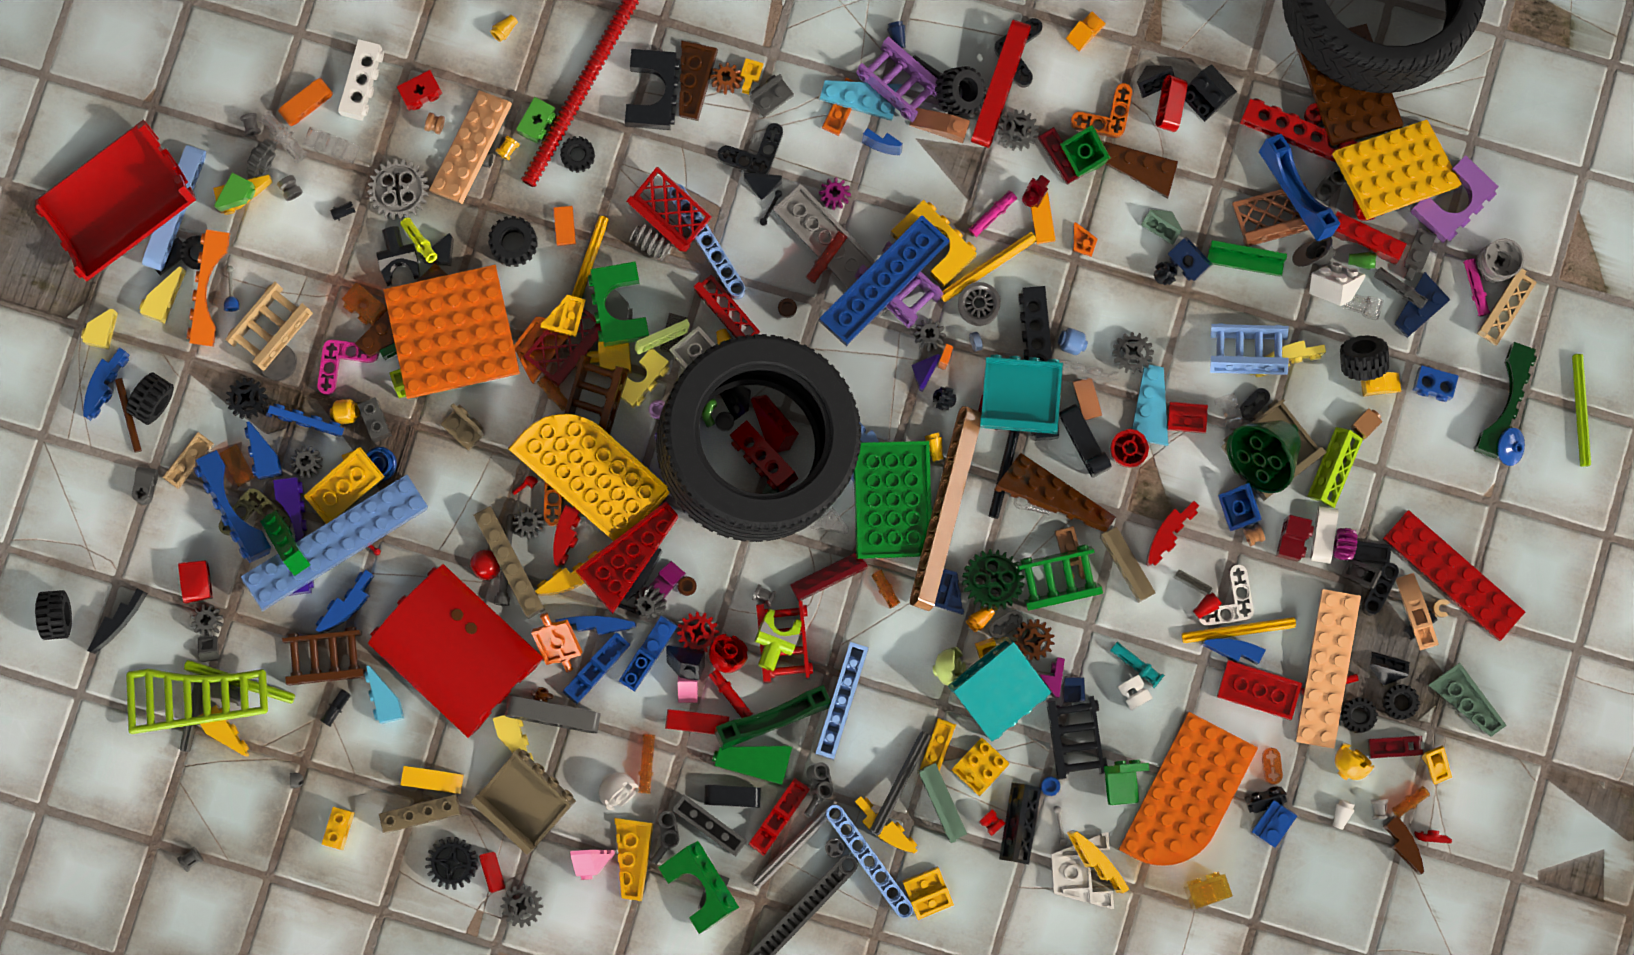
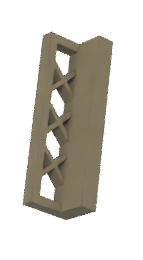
M1115 527L1101 534L1100 539L1138 603L1154 595L1156 592L1118 528Z

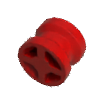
M1316 103L1310 104L1304 113L1305 121L1311 120L1319 124L1322 119Z

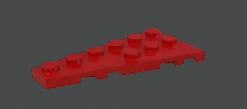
M664 502L576 570V574L612 614L678 519V514L667 502Z

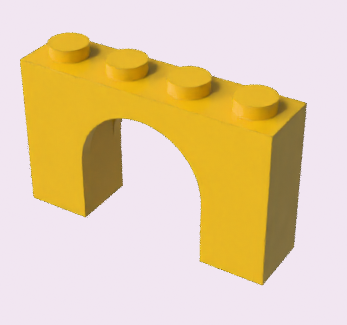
M923 200L891 230L890 235L897 241L921 215L950 240L949 252L930 272V275L944 288L976 257V248L970 242L966 243L962 239L963 235L956 228L953 230L948 225L950 222L945 216H939L935 212L937 209L931 202L926 203Z

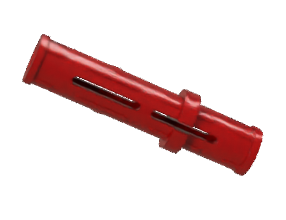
M715 669L708 675L718 687V692H722L741 718L753 715L731 687V682H727L720 671Z

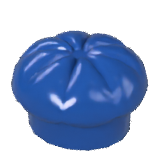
M375 447L367 453V456L385 476L381 481L389 479L394 474L397 461L395 455L389 449Z

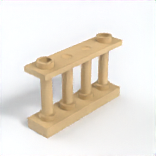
M275 281L266 288L262 297L239 324L229 331L225 339L233 347L239 343L254 355L255 359L252 362L263 371L313 314L303 303L296 307L280 293L283 288ZM274 300H277L292 312L287 321H283L268 309ZM262 314L280 327L275 335H270L255 323ZM250 328L267 341L266 346L262 350H258L243 337Z

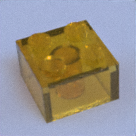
M1214 872L1205 875V880L1201 881L1200 878L1188 881V886H1185L1184 890L1191 909H1198L1232 897L1226 875Z

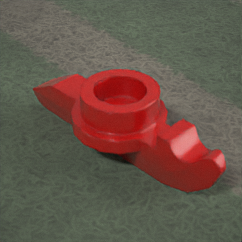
M1428 830L1427 834H1424V831L1420 833L1414 832L1415 837L1423 842L1452 843L1451 838L1446 835H1439V831Z

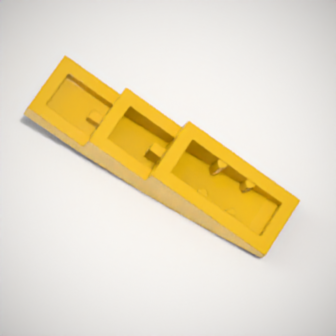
M1077 831L1067 832L1085 867H1094L1100 880H1109L1116 893H1125L1129 890L1117 869L1092 842Z

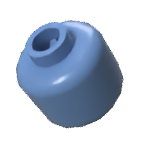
M1068 328L1061 332L1058 345H1060L1062 351L1078 355L1081 351L1084 352L1086 350L1088 341H1086V336L1083 332Z

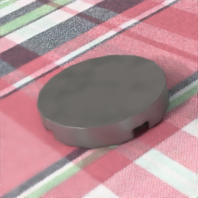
M286 345L264 371L261 369L260 371L271 380H285L295 370L297 365L296 355Z

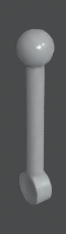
M1055 806L1054 812L1057 815L1061 838L1059 843L1061 846H1066L1067 840L1064 838L1060 815L1061 807Z

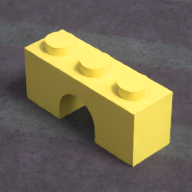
M654 349L648 350L639 361L640 366L647 371L646 378L641 382H634L628 377L626 379L621 399L632 408H635L636 405L640 406L646 399L644 395L648 391L652 392L658 383L656 381L660 376L664 377L670 370L668 367L670 365L669 361Z

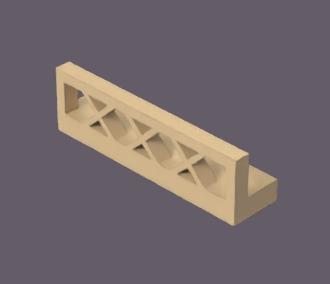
M1521 269L1518 274L1512 277L1491 310V313L1477 332L1478 335L1496 346L1537 283L1525 275L1527 271ZM1522 279L1530 284L1529 288L1525 291H1519L1518 285ZM1517 295L1518 305L1510 307L1508 300L1511 296ZM1507 311L1508 321L1500 323L1498 316L1501 312ZM1497 326L1499 335L1494 339L1488 335V332L1492 327Z

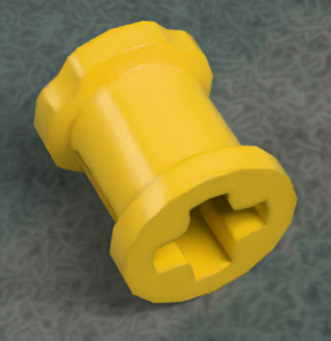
M506 136L503 144L495 151L509 161L511 159L510 155L520 145L511 137Z

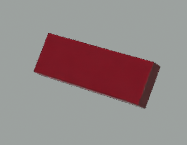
M1053 127L1039 135L1038 140L1065 183L1069 185L1080 177L1076 175L1060 145L1063 143V140L1056 129Z

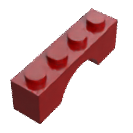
M1337 211L1335 216L1341 224L1333 234L1334 237L1342 241L1360 244L1376 253L1379 258L1394 265L1397 264L1407 243Z

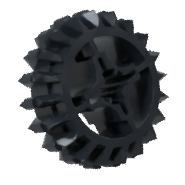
M447 837V844H445L443 839H440L441 846L433 844L436 851H428L433 856L432 858L426 857V861H431V865H426L425 868H432V871L428 872L427 875H435L431 881L434 883L439 879L438 887H442L445 883L446 890H449L450 884H452L453 890H456L457 883L463 888V880L470 883L471 880L468 878V875L472 877L476 875L471 872L472 869H478V866H472L473 862H478V858L472 859L471 857L476 854V851L469 852L472 848L471 844L464 847L466 840H462L458 844V837L454 838L453 843L451 837ZM452 847L447 858H438L444 849ZM458 848L466 855L467 863L458 860ZM450 858H454V862L461 864V866L456 865V867L453 866V869H450V865L443 863V861L448 862V860L451 861ZM436 864H441L446 868V879L440 875ZM456 869H466L461 877L452 880Z

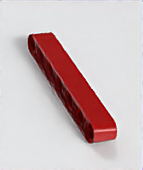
M1014 19L1011 22L972 135V143L987 148L991 146L1030 33L1031 25Z

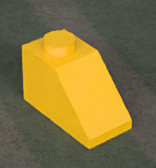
M1387 372L1382 377L1374 380H1361L1363 397L1401 392L1399 373Z

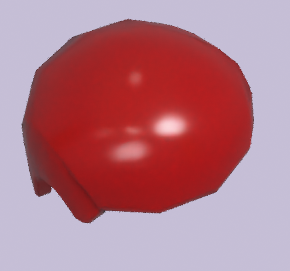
M483 549L476 552L471 558V570L479 579L491 580L500 573L501 567L492 551Z

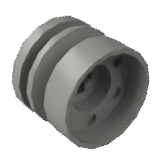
M1507 238L1498 239L1479 252L1476 260L1478 272L1488 282L1502 283L1518 274L1522 269L1524 253L1520 245L1515 241Z

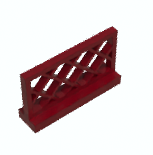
M583 308L582 313L586 316H581V330L577 331V333H581L582 338L579 344H571L570 336L568 335L569 345L557 346L556 335H562V333H549L551 330L546 329L523 356L558 387L576 367L581 355L585 356L599 339L600 323L595 324L592 329L583 330L582 319H591L596 323L595 317L585 308ZM554 335L555 346L544 347L543 339L546 336ZM569 347L570 355L567 358L559 359L558 348ZM556 349V359L545 360L544 350ZM534 350H542L543 360L534 361L530 354ZM557 362V371L553 375L546 370V363Z

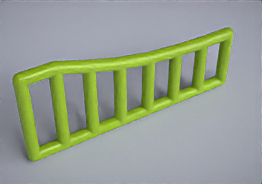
M147 668L129 671L126 674L128 732L130 734L261 715L268 712L267 681L264 669L230 674L187 675ZM145 677L147 724L136 726L134 678ZM153 677L164 679L166 721L155 723ZM252 678L259 679L260 707L249 708L247 679ZM172 680L183 681L184 719L174 720ZM240 680L241 710L230 711L229 681ZM191 682L202 683L203 716L192 717ZM221 682L222 713L211 714L210 683Z

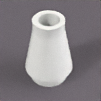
M1340 799L1339 803H1336L1332 826L1343 830L1355 811L1353 809L1355 805Z

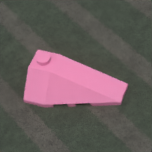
M615 850L570 851L576 876H581V880L592 879V875H597L615 855Z

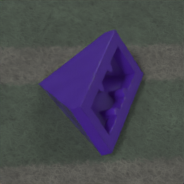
M936 354L911 365L919 391H924L940 361L941 355Z

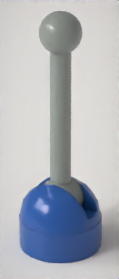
M227 266L229 297L224 301V310L233 312L239 310V301L233 297L232 272L234 268Z

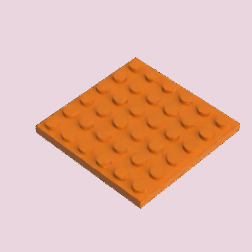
M496 265L383 289L407 399L520 374Z

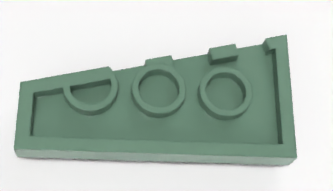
M1460 662L1428 685L1490 737L1507 726Z

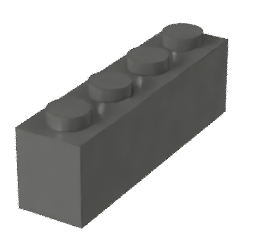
M684 794L672 809V811L735 857L747 842L746 839Z

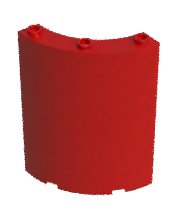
M144 119L35 200V211L40 217L44 216L61 240L60 245L65 251H68L72 259L73 271L80 279L83 277L86 282L196 201L192 188H187L186 186L188 180L167 148L163 150L160 147L161 144L158 141V136Z
M442 564L438 568L433 567L428 572V577L407 597L404 595L399 599L397 608L380 627H376L371 632L372 638L368 644L469 738L492 714V709L512 692L511 689L518 682L521 683L537 668L543 657L450 569ZM455 609H460L463 612V618L459 621L454 620L451 616ZM468 623H474L477 626V631L474 634L467 633L465 627Z

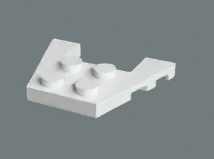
M1108 832L1088 839L1099 850H1110ZM1074 845L1051 854L1054 894L1114 909L1113 891L1092 892L1091 867L1084 866Z

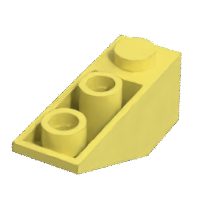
M505 715L493 718L498 738L512 753L519 748L527 751L526 746L529 745L526 734H522L521 727L524 726L523 720L508 718Z

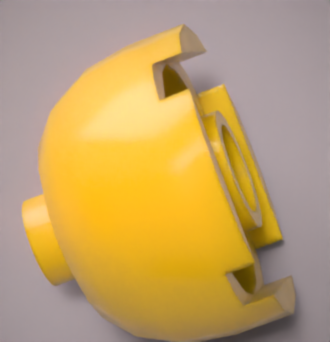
M1343 743L1335 754V765L1339 770L1338 774L1345 780L1348 778L1352 780L1365 778L1374 768V765H1371V760L1358 749H1355V751L1349 749L1351 745Z

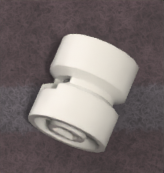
M1140 675L1118 686L1121 694L1127 696L1126 702L1131 710L1153 698L1148 689L1143 688L1144 682ZM1135 688L1137 693L1133 694L1132 689Z

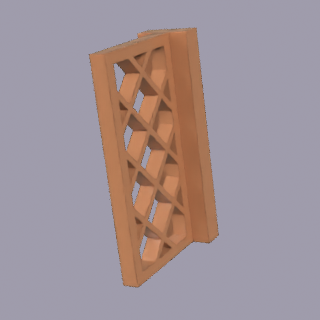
M1283 189L1232 203L1245 246L1250 247L1309 230L1297 210L1293 211L1286 207L1290 199ZM1282 195L1286 197L1285 204L1281 205L1275 202L1276 196ZM1264 200L1269 205L1266 210H1263L1256 206L1257 202ZM1246 205L1251 209L1248 215H1245L1239 211L1238 207ZM1271 205L1281 209L1278 216L1268 212ZM1253 209L1263 214L1260 221L1250 217ZM1286 211L1292 214L1293 217L1291 220L1285 221L1280 218L1282 212ZM1265 215L1275 220L1273 225L1267 226L1261 223ZM1247 220L1257 225L1254 230L1246 232L1244 225Z

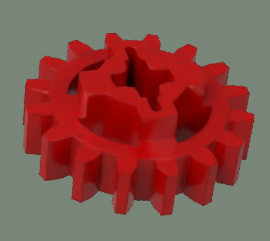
M696 612L695 617L689 613L688 620L682 619L684 625H678L682 629V631L677 632V635L682 636L679 639V643L685 642L683 648L704 649L705 652H708L707 647L711 646L712 641L716 638L714 636L719 634L718 630H714L718 625L717 623L712 624L713 617L707 619L706 613L700 616L699 612ZM699 620L696 625H689L691 622ZM706 623L711 629V634L706 632L704 628ZM701 626L703 635H699L695 641V633L693 631H697ZM685 632L691 635V643L687 641ZM702 640L708 641L703 645L697 646Z

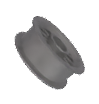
M975 282L963 289L959 296L958 310L961 317L967 323L974 326H984L991 323L998 315L1000 297L994 287L984 282ZM981 300L984 303V307L977 308L974 302Z

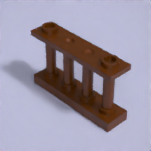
M581 355L576 364L577 372L566 410L563 414L575 415L577 407L599 414L601 419L598 425L610 435L629 369L616 366L614 370L591 364L592 357ZM587 371L610 377L612 380L610 388L606 389L585 382ZM582 389L605 396V405L600 407L579 400Z
M357 627L345 628L344 632L299 636V633L287 634V638H282V642L285 644L290 643L292 673H290L291 676L285 677L286 685L365 678V669H360V666H358L355 636H362V631L357 630ZM348 637L350 666L348 670L341 671V668L338 666L336 638ZM328 639L331 668L329 672L322 673L319 670L317 640ZM309 641L311 671L310 674L302 675L299 665L298 642Z

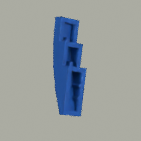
M575 616L555 619V622L568 619L571 626L576 625L578 632L597 629L599 636L637 628L636 623L633 621L613 617Z
M616 632L563 690V693L577 705L631 644Z

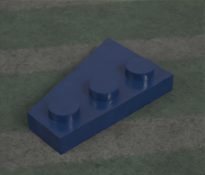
M1426 272L1420 278L1415 291L1427 298V303L1422 309H1419L1412 302L1408 301L1395 322V325L1407 338L1450 301L1449 297Z

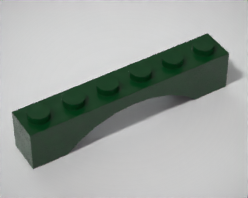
M1513 342L1510 345L1504 362L1509 377L1507 403L1496 422L1480 433L1474 449L1475 452L1495 459L1499 457V439L1506 429L1513 428L1510 424L1512 419L1515 420L1519 411L1516 408L1518 401L1521 402L1524 397L1525 391L1522 389L1524 384H1527L1531 374L1528 373L1530 366L1533 367L1536 362L1537 356L1534 355L1536 349L1517 342Z
M824 685L806 691L770 710L716 726L715 735L721 749L724 750L829 709L831 701Z

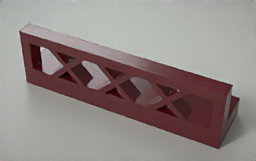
M856 553L790 584L799 602L866 570L868 566L863 559H856Z

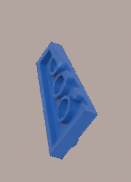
M275 403L267 408L265 416L271 418L272 415L278 416L277 418L285 422L295 421L299 426L306 428L315 427L317 431L341 437L344 428L340 427V423L334 421L329 423L322 422L321 417L314 415L306 417L303 416L304 412L293 409L290 412L284 410L285 406Z

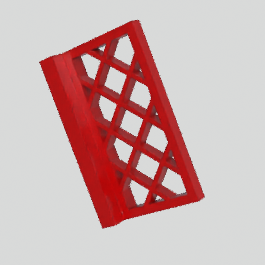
M659 167L654 169L636 193L626 201L679 251L686 252L691 247L692 241L712 218L703 207ZM657 174L663 177V186H654V178ZM668 187L676 189L677 198L668 199ZM663 188L664 199L655 200L654 189ZM645 189H651V200H644L640 196ZM677 200V211L669 212L668 201ZM681 200H688L690 202L689 211H681ZM664 201L665 212L658 213L655 202ZM694 212H701L705 216L701 223L695 224ZM681 213H690L691 224L682 225ZM669 214H678V225H671L669 223ZM691 226L692 234L687 239L683 236L682 227Z

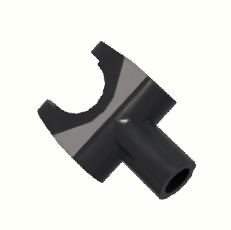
M398 226L383 229L382 232L387 250L376 252L379 268L387 286L393 285L392 274L399 266L408 267L412 271L414 279L420 278L419 261L414 243L403 246Z

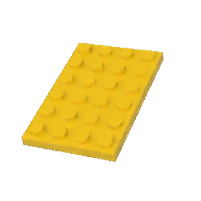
M1428 120L1338 149L1332 154L1366 220L1459 188L1462 185L1457 174L1452 170L1453 167Z

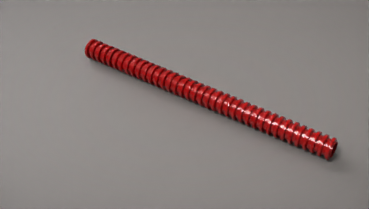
M621 0L622 4H619V9L615 11L616 15L612 16L613 20H610V25H607V30H604L605 34L601 36L602 40H599V45L595 46L596 50H593V55H590V60L584 66L585 70L581 71L582 75H579V80H576V85H573V90L570 91L571 95L567 96L568 100L564 101L565 105H562V111L559 110V116H556V121H553L554 125L550 126L551 130L544 137L545 141L541 142L542 146H539V151H536V156L532 158L531 166H528V171L524 172L525 176H522L521 180L531 187L537 186L536 182H539V177H542V172L545 171L544 167H547V162L551 161L550 157H553V151L556 152V146L560 145L559 141H562V136H565L564 132L571 125L570 121L574 120L573 116H576V111H579V106L585 100L584 96L588 95L587 91H590V86H593V81H596V76L599 75L598 71L602 70L601 66L605 65L604 61H607V55L610 56V50L614 49L613 45H616V40H619V35L622 34L621 31L625 29L624 25L628 24L627 20H630V15H633V10L639 4L638 0Z

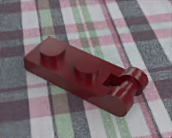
M1422 736L1368 739L1369 759L1422 756L1424 754L1423 749H1421ZM1408 743H1413L1414 750H1409Z

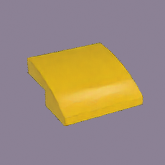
M938 866L902 881L918 920L954 905Z

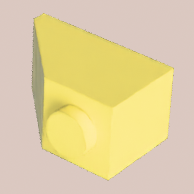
M109 309L88 322L86 328L82 330V342L86 345L109 350L118 313L114 309Z

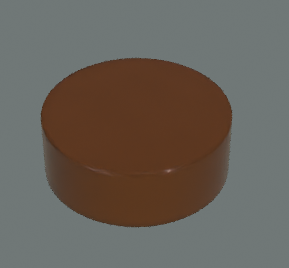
M785 298L779 302L778 312L784 318H791L797 312V305L794 300Z

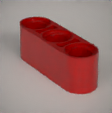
M1168 75L1164 79L1155 121L1157 127L1170 132L1178 130L1188 86L1186 80L1172 75Z

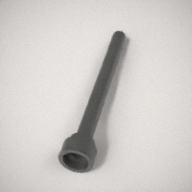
M508 514L505 534L512 546L514 526L512 522L514 521V515ZM502 569L499 592H497V596L494 598V604L509 606L508 581Z

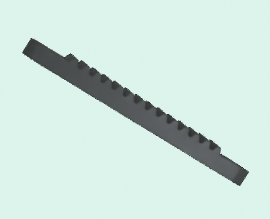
M850 855L843 856L748 955H776L851 877L857 869V860ZM846 859L851 860L854 864L853 869L850 871H846L842 867V863Z

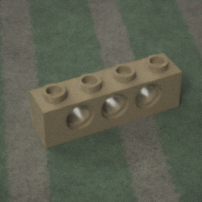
M451 795L379 813L383 833H390L462 815L458 796Z

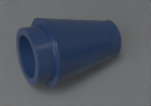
M903 21L889 23L887 31L890 38L901 48H906L905 25H903Z

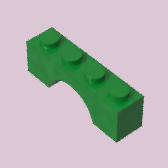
M276 510L266 515L260 521L283 563L294 576L311 565L293 539V533Z

